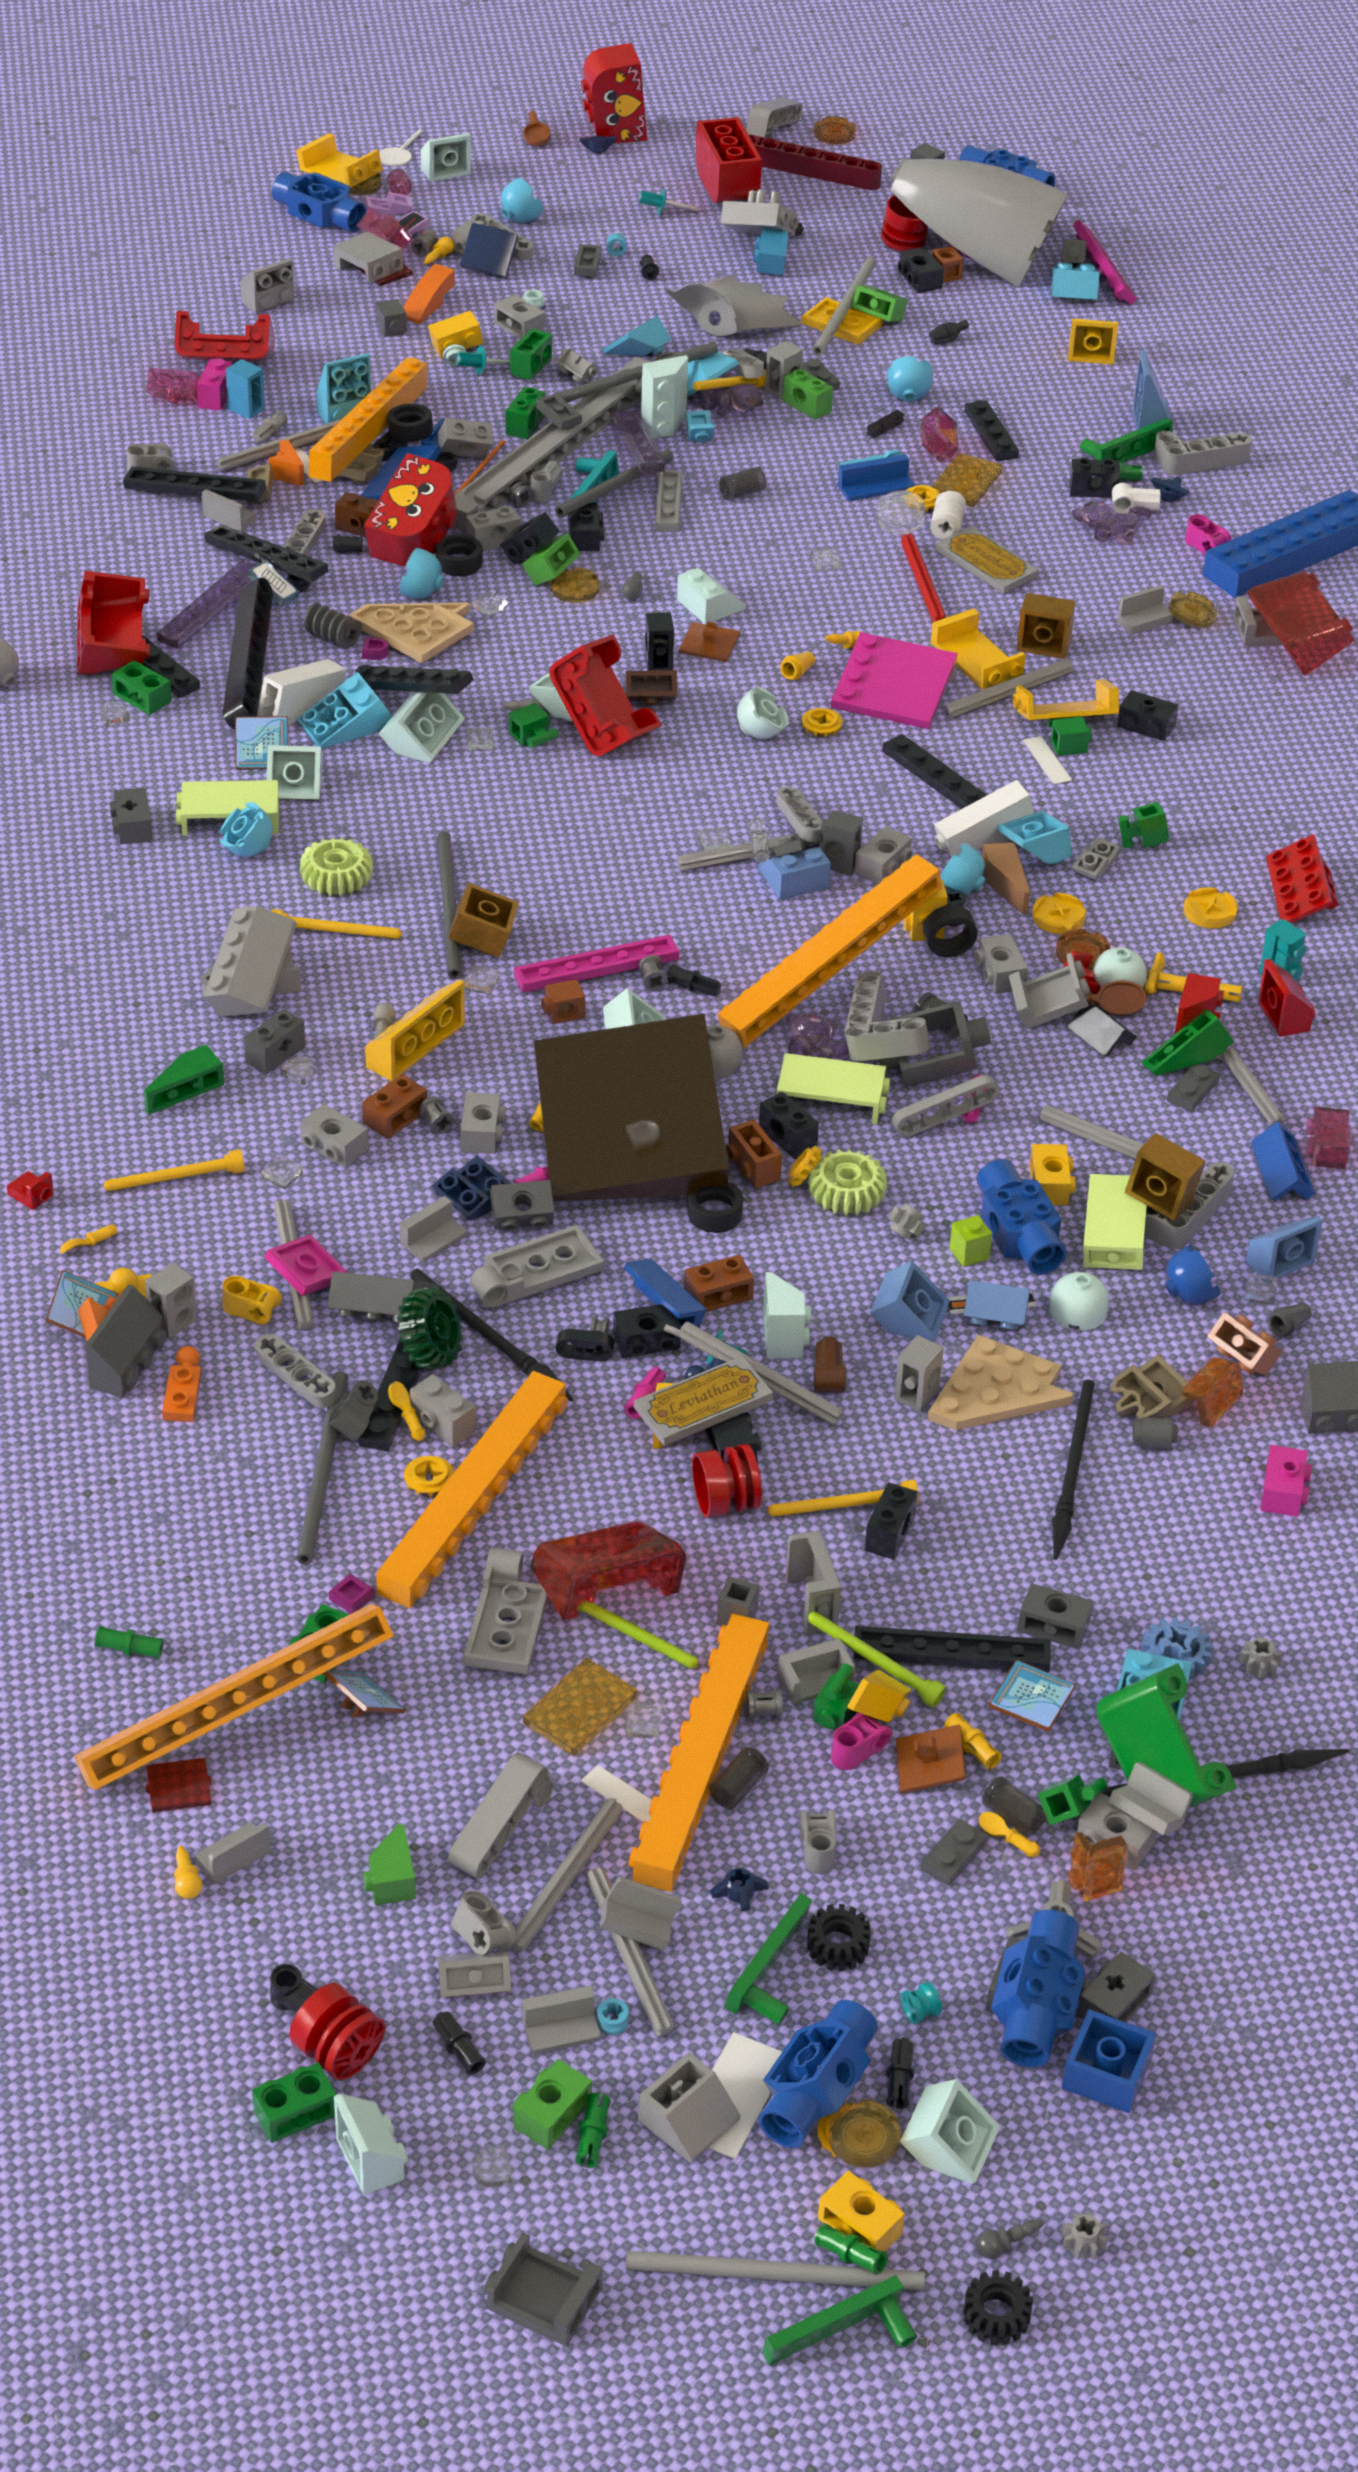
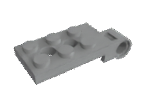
M577 1224L484 1256L485 1266L477 1269L472 1274L470 1285L486 1307L494 1308L603 1271L605 1261ZM564 1254L568 1258H561L558 1256ZM537 1263L542 1267H533L531 1265Z
M490 1548L483 1575V1588L463 1655L464 1666L528 1675L549 1597V1585L520 1581L524 1559L523 1551ZM505 1617H511L515 1619L511 1622L503 1621ZM498 1640H506L509 1642L504 1645L496 1644Z

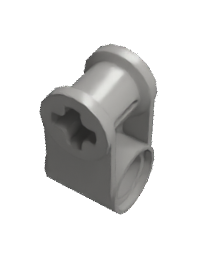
M162 443L130 445L127 447V471L132 466L162 469L161 464H163V470H173L174 463L171 459V448Z
M806 1810L800 1811V1839L803 1843L804 1864L814 1874H827L832 1871L835 1865L837 1842L835 1810L818 1814H807Z
M467 1891L463 1894L451 1921L452 1928L464 1938L478 1955L490 1953L495 1948L499 1950L510 1949L516 1939L512 1923L500 1913L486 1895L477 1891Z

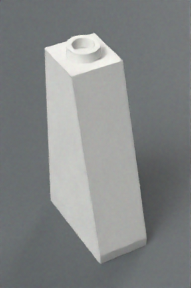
M329 659L265 675L257 717L288 716V725L292 724L298 717L344 683L346 669Z
M1015 780L934 824L937 833L934 839L940 850L945 849L952 857L954 854L960 855L962 849L959 847L964 842L975 850L983 849V844L1010 841L1011 839L997 830V825L1033 814L1030 795Z

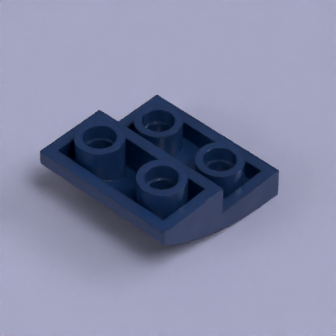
M472 223L460 266L464 269L483 271L489 276L507 278L518 235L495 227Z
M476 1155L458 1172L452 1167L431 1187L441 1197L446 1196L451 1200L452 1206L470 1221L492 1211L490 1200L491 1185L511 1184V1182Z

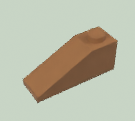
M1015 842L983 844L981 856L985 861L983 874L986 882L1019 912L1027 914L1030 891Z

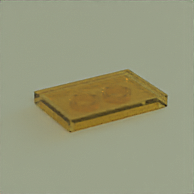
M958 453L932 487L940 493L956 491L965 498L967 506L974 508L1000 476L1003 465Z
M586 1657L523 1715V1724L575 1756L637 1698L638 1690Z

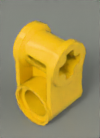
M230 1276L222 1283V1308L224 1312L257 1324H267L272 1317V1310L274 1307L279 1306L282 1301V1295L275 1287L248 1280L242 1276Z

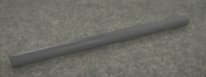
M713 341L659 360L687 355L688 362L718 353V346ZM643 365L556 394L564 401L570 402L642 378Z
M666 449L557 506L555 514L557 517L563 518L673 459L672 451Z
M442 831L438 834L437 839L448 976L451 979H458L462 976L460 944L448 938L457 910L451 835L446 831Z
M342 1371L336 1372L333 1377L338 1391V1398L343 1393H346L349 1380L348 1374ZM337 1402L327 1407L296 1559L300 1564L304 1565L310 1564L313 1560L338 1430L328 1424V1419L335 1409Z

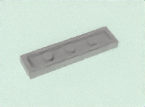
M659 470L655 531L679 532L683 471Z

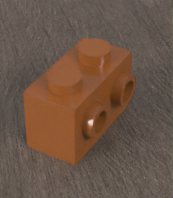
M400 1075L362 1102L363 1124L389 1139L421 1116L419 1114V1107L427 1099V1089L405 1075Z
M753 1119L729 1127L726 1153L729 1160L734 1161L739 1167L743 1178L748 1179L755 1189L780 1181L782 1154L756 1120Z
M739 1254L685 1269L684 1289L707 1309L706 1312L752 1300L754 1276Z

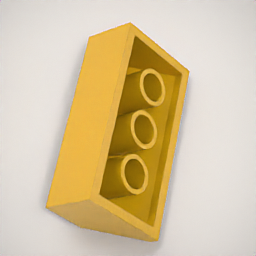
M457 980L438 989L431 996L426 997L414 1009L408 1011L396 1023L390 1025L378 1037L369 1041L365 1046L366 1068L389 1081H393L465 1025L464 981Z

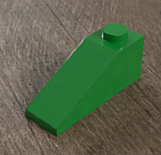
M1205 1009L1141 1063L1157 1076L1213 1060L1215 1057L1223 1054L1234 1043V1040L1219 1018Z
M207 1044L181 1054L144 1090L145 1110L148 1115L224 1085L223 1063Z

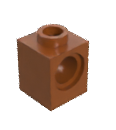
M953 246L932 250V256L944 268L943 283L962 279L964 259Z
M577 979L545 985V997L541 998V1006L544 1014L549 1015L553 1024L585 1018V995Z

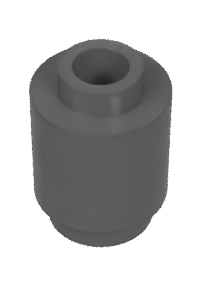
M1141 1417V1420H1133V1445H1140V1448L1171 1449V1443H1177L1178 1426L1172 1424L1171 1418Z

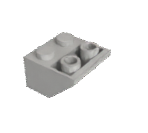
M289 258L251 271L240 281L241 301L255 313L294 301L293 260Z
M690 2052L685 2054L639 2095L638 2121L690 2163L737 2123L741 2116L716 2073Z

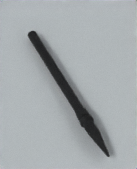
M418 1268L414 1269L410 1274L413 1280L437 1284ZM440 1286L439 1290H444L445 1296L451 1297V1304L457 1306V1315L461 1316V1319L509 1356L525 1374L530 1375L532 1371L559 1381L549 1366L538 1363L535 1358H532L524 1351H520ZM566 1389L565 1397H567L569 1401H573V1397Z
M1089 1379L1084 1380L1082 1384L1062 1494L1055 1508V1516L1052 1518L1054 1560L1058 1559L1072 1530L1071 1517L1074 1514V1492L1095 1383Z
M1349 1749L1294 1750L1288 1754L1281 1752L1278 1755L1264 1757L1260 1760L1227 1765L1226 1767L1233 1778L1259 1773L1287 1772L1289 1769H1305L1349 1753ZM1127 1783L1109 1786L1102 1794L1110 1797L1113 1790L1126 1786Z

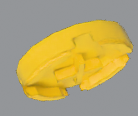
M1205 887L1193 890L1188 894L1184 901L1183 911L1185 917L1190 922L1200 927L1209 929L1222 928L1235 921L1238 904L1236 899L1228 892L1224 891V894L1217 892L1218 889Z
M1054 893L1053 896L1047 897V894L1043 895L1034 902L1032 908L1034 923L1039 928L1055 934H1069L1078 931L1084 926L1087 914L1086 908L1083 907V903L1078 898L1065 893Z

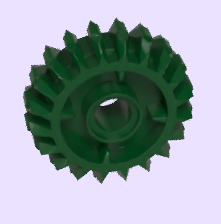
M436 1287L420 1288L410 1292L408 1296L403 1298V1304L399 1306L401 1314L397 1316V1320L400 1323V1327L397 1330L401 1334L399 1341L404 1344V1353H409L410 1362H415L417 1368L423 1367L425 1370H435L451 1365L452 1361L458 1359V1352L462 1351L460 1342L464 1340L461 1335L463 1327L459 1322L461 1316L456 1313L457 1306L451 1304V1297L445 1296L444 1290H437Z

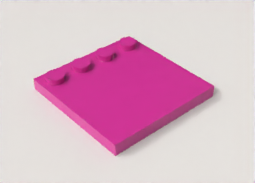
M860 632L832 697L831 708L930 729L957 662L958 653Z

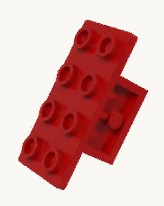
M1314 835L1302 838L1266 856L1280 919H1285L1292 924L1327 907L1331 910L1339 906L1332 873L1320 854L1317 839Z

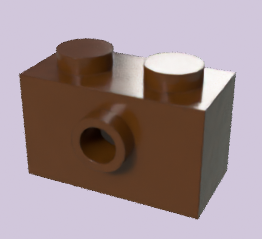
M345 492L335 503V529L366 538L364 524L378 500Z
M677 670L625 671L624 690L628 700L643 701L644 705H657L659 701H676Z

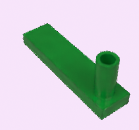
M1165 418L1103 444L1086 438L1081 442L1080 450L1094 457L1095 460L1112 459L1124 463L1155 450L1157 434L1162 431L1173 432V421Z
M800 1893L730 1989L724 2008L736 2015L745 2004L777 2025L781 2024L790 2007L763 1991L757 1985L805 1921L813 1901L812 1899Z
M897 2275L888 2278L767 2337L762 2355L770 2366L877 2313L897 2347H906L915 2341L918 2336L898 2304L904 2287Z

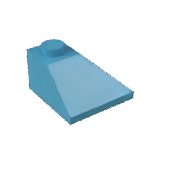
M657 315L602 350L604 354L644 357L652 352L655 356L665 350L664 344L672 339Z
M718 352L688 363L687 398L697 392L693 389L694 382L717 379L738 365V361Z
M1044 810L997 825L999 832L1048 864H1058L1063 859L1072 857L1070 828Z

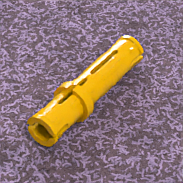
M1160 972L1158 980L1170 983L1160 981L1158 982L1157 989L1183 993L1187 977ZM1220 983L1219 990L1224 991L1223 1000L1240 1003L1242 995L1231 994L1230 992L1241 994L1243 986Z

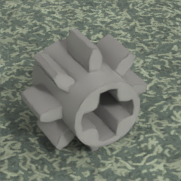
M906 1203L902 1209L894 1206L888 1216L893 1221L890 1229L908 1240L912 1234L919 1237L926 1226L920 1221L924 1214Z
M1259 1637L1252 1642H1245L1239 1663L1247 1664L1245 1673H1249L1254 1677L1263 1678L1270 1673L1275 1675L1277 1665H1280L1282 1652L1275 1651V1642Z
M1074 2213L1073 2223L1063 2224L1062 2235L1065 2237L1063 2249H1070L1077 2260L1080 2258L1095 2260L1097 2249L1106 2250L1108 2238L1104 2236L1107 2227L1106 2223H1099L1098 2219L1094 2217V2213L1090 2215Z

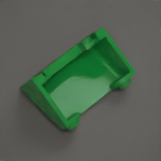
M1176 1663L1104 1696L1097 1704L1096 1713L1127 1781L1130 1778L1134 1764L1142 1762L1191 1791L1193 1798L1188 1808L1190 1809L1237 1788V1785L1224 1764L1214 1761L1200 1766L1171 1705L1185 1696L1188 1686L1180 1664Z

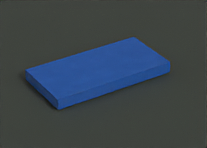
M440 445L397 448L360 496L379 501L407 453L435 461L442 452Z

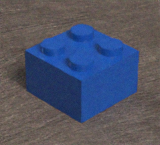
M1089 2009L1065 2063L1061 2089L1130 2113L1151 2062L1157 2033Z

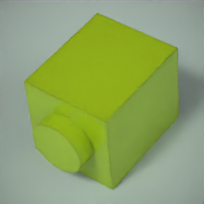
M979 1215L952 1223L949 1249L963 1267L990 1259L992 1232Z

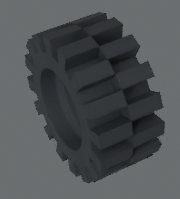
M833 1904L827 1905V1912L820 1908L817 1910V1916L812 1915L808 1926L807 1950H810V1957L812 1959L817 1957L816 1964L819 1966L826 1962L827 1970L833 1971L834 1965L839 1966V1971H845V1965H848L851 1970L856 1968L857 1962L862 1964L865 1961V1956H868L871 1936L869 1920L865 1921V1915L862 1912L856 1915L855 1907L851 1906L849 1911L845 1910V1904H839V1909L835 1910ZM832 1932H842L849 1935L852 1940L846 1943H835L827 1939L826 1935Z
M993 2270L992 2277L990 2278L987 2272L981 2273L980 2280L975 2277L971 2281L970 2287H967L963 2320L965 2325L969 2324L968 2331L972 2335L979 2331L978 2340L983 2343L986 2337L991 2338L990 2345L997 2346V2339H1002L1003 2345L1010 2344L1011 2337L1016 2342L1021 2338V2332L1025 2334L1028 2330L1033 2298L1030 2296V2289L1027 2285L1022 2288L1023 2280L1017 2277L1015 2281L1011 2280L1012 2273L1006 2271L1004 2277H999V2270ZM989 2300H1001L1012 2307V2312L1005 2316H995L988 2313L983 2305Z

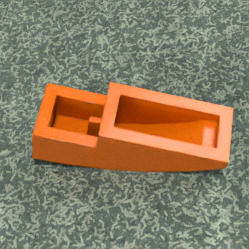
M434 264L425 273L403 307L406 311V320L420 324L443 304V295L455 286L454 269Z

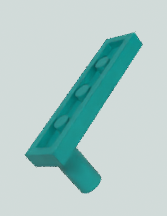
M607 451L602 459L577 458V472L590 474L569 500L620 473L616 451Z

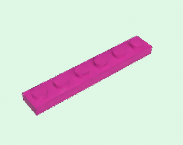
M1078 219L1073 224L1077 231V234H1075L1076 238L1086 241V252L1091 256L1092 262L1099 267L1098 271L1106 278V283L1114 290V295L1121 302L1125 299L1132 305L1137 300V297L1093 232Z
M665 935L514 967V977L522 993L543 989L545 985L575 979L577 981L639 969L638 964L640 960L650 955L660 957L662 963L679 960L680 951L671 935Z

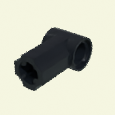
M279 1965L271 1973L270 2001L277 2009L291 2010L296 2014L303 2003L318 1990L302 1978L301 1971L294 1965Z

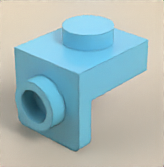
M709 410L686 412L685 420L689 441L705 442L712 440L715 428L714 424L711 423Z

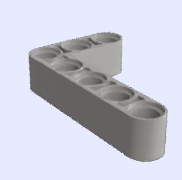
M877 971L862 973L856 979L845 1028L850 1059L853 1061H866L917 1055L927 1052L931 1046L925 1019L914 1017L882 1021L886 996L881 973Z

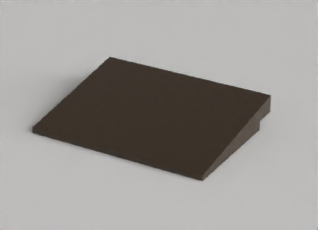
M705 1014L534 1040L548 1175L553 1202L689 1196V1194L698 1195L699 1187L728 1186L729 1165Z

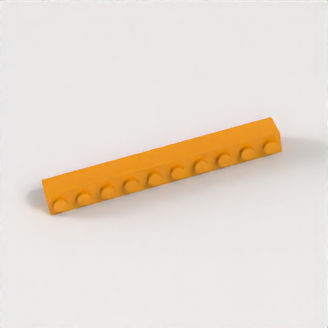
M406 358L320 439L309 450V477L332 482L388 427L387 414L391 409L402 404L413 403L427 389L428 363L421 362L417 358Z
M917 854L902 863L896 871L885 877L871 891L865 893L850 908L845 909L830 924L825 925L819 933L810 940L805 941L790 956L785 957L773 970L764 974L758 982L744 990L729 1005L724 1006L718 1013L719 1024L734 1031L742 1043V1048L747 1047L942 889L940 869Z
M532 1371L377 1571V1595L410 1609L418 1598L421 1599L425 1596L433 1578L441 1575L449 1557L456 1555L465 1536L472 1534L476 1522L481 1515H486L497 1494L504 1492L509 1478L519 1472L523 1460L528 1454H532L535 1451L538 1440L543 1434L546 1435L550 1431L557 1415L564 1413L568 1404V1398L565 1397L566 1383Z
M369 1604L74 1755L75 1761L87 1786L97 1790L394 1637L381 1607Z
M732 1613L727 1626H721L718 1635L719 1647L718 1649H712L708 1661L709 1672L702 1673L698 1689L700 1691L699 1697L694 1696L690 1704V1720H684L679 1734L680 1745H674L669 1759L670 1770H664L659 1784L660 1795H654L649 1809L650 1820L649 1822L643 1821L639 1833V1841H641L639 1848H632L628 1866L633 1868L634 1882L669 1892L673 1891L745 1705L746 1691L751 1689L766 1651L769 1637V1622Z

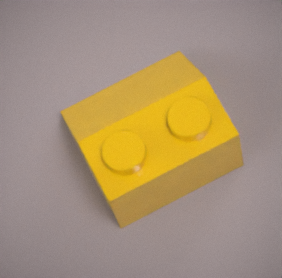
M1072 318L1068 361L1114 365L1118 322Z

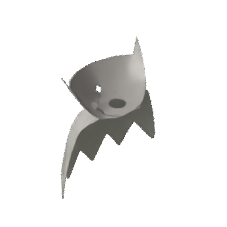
M735 275L711 279L703 284H688L677 291L664 288L681 307L693 314L701 325L702 330L716 337L731 335L749 329L781 328L800 325L796 318L783 310L787 299L786 296L763 293L762 284L738 282ZM713 311H717L720 314L721 320L718 325H713L709 321V315Z

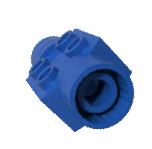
M967 145L959 157V160L998 166L1037 179L1050 186H1055L1054 173L1036 168V161L1030 160L1026 156L1012 154L1008 150L986 151Z
M284 171L276 177L273 183V199L287 205L288 214L315 224L317 227L324 228L335 225L355 233L361 229L366 220V206L364 203L350 198V186L316 172L296 176Z
M1007 1159L994 1160L985 1165L977 1176V1184L984 1194L981 1219L992 1232V1238L1003 1256L1023 1259L1029 1270L1037 1275L1048 1274L1062 1265L1067 1255L1066 1248L1059 1239L1062 1218L1038 1180L1022 1179L1013 1163Z
M1041 1910L1036 1912L1032 1916L1027 1938L1006 1949L991 2009L1005 2027L1000 2051L1007 2060L1019 2066L1036 2068L1046 2065L1050 2059L1054 2038L1071 2030L1085 1969L1074 1955L1080 1926L1072 1916L1057 1910Z
M840 2000L834 2005L824 2020L796 2031L763 2079L773 2096L760 2113L758 2121L762 2131L772 2141L787 2148H798L820 2118L837 2112L844 2105L845 2099L855 2084L860 2081L863 2072L871 2062L865 2049L876 2035L878 2024L868 2009L851 2000Z

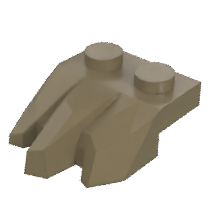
M370 443L337 477L345 476L352 478L353 482L365 483L377 474L384 456V450L373 449L374 445Z
M1159 1354L1139 1368L1134 1364L1115 1377L1110 1389L1123 1396L1115 1404L1119 1417L1136 1413L1138 1420H1141V1417L1165 1418L1173 1416L1198 1398L1197 1390Z

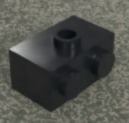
M589 503L568 515L569 535L578 551H600V541H604L603 512H598V503Z
M1130 690L1119 707L1117 727L1165 741L1176 726L1179 704Z
M744 1412L705 1429L712 1450L718 1451L722 1461L726 1447H734L736 1450L738 1445L749 1444L758 1464L757 1452L762 1450L761 1441L758 1433L752 1432L753 1425L749 1412Z

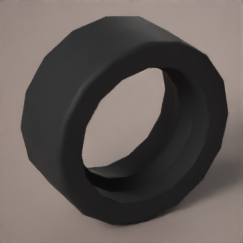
M412 403L402 404L394 407L387 414L388 432L395 440L417 442L429 437L433 431L432 413L426 406Z
M461 534L450 535L443 538L439 544L437 543L436 558L440 561L443 573L451 576H467L477 572L482 567L483 547L480 541L474 537ZM453 554H466V555H468V556L455 557V556H451V555H453Z
M954 904L937 908L927 916L923 924V933L929 949L937 956L956 957L968 951L977 940L978 930L971 912L963 906ZM954 923L965 925L963 931L957 936L947 939L935 937L937 932L946 925Z
M728 1182V1186L699 1187L698 1195L689 1194L687 1214L689 1220L696 1228L705 1232H727L735 1228L742 1220L744 1197L741 1190L731 1182ZM716 1200L729 1204L731 1208L724 1211H709L702 1208L700 1204Z

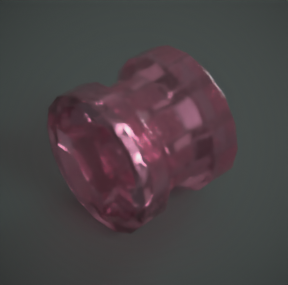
M395 169L388 174L387 184L392 193L403 195L410 193L412 184L404 170Z

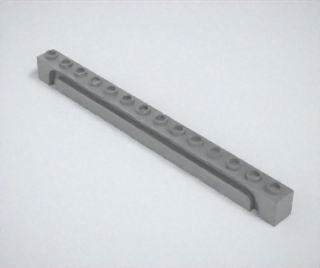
M635 357L616 373L641 366L643 363H649L650 361ZM635 380L583 397L572 405L582 415L581 424L561 430L551 421L455 495L457 515L453 528L466 533V516L503 507L510 502L509 492L514 484L521 482L529 487L533 472L539 471L549 460L559 464L642 399V394L636 392Z

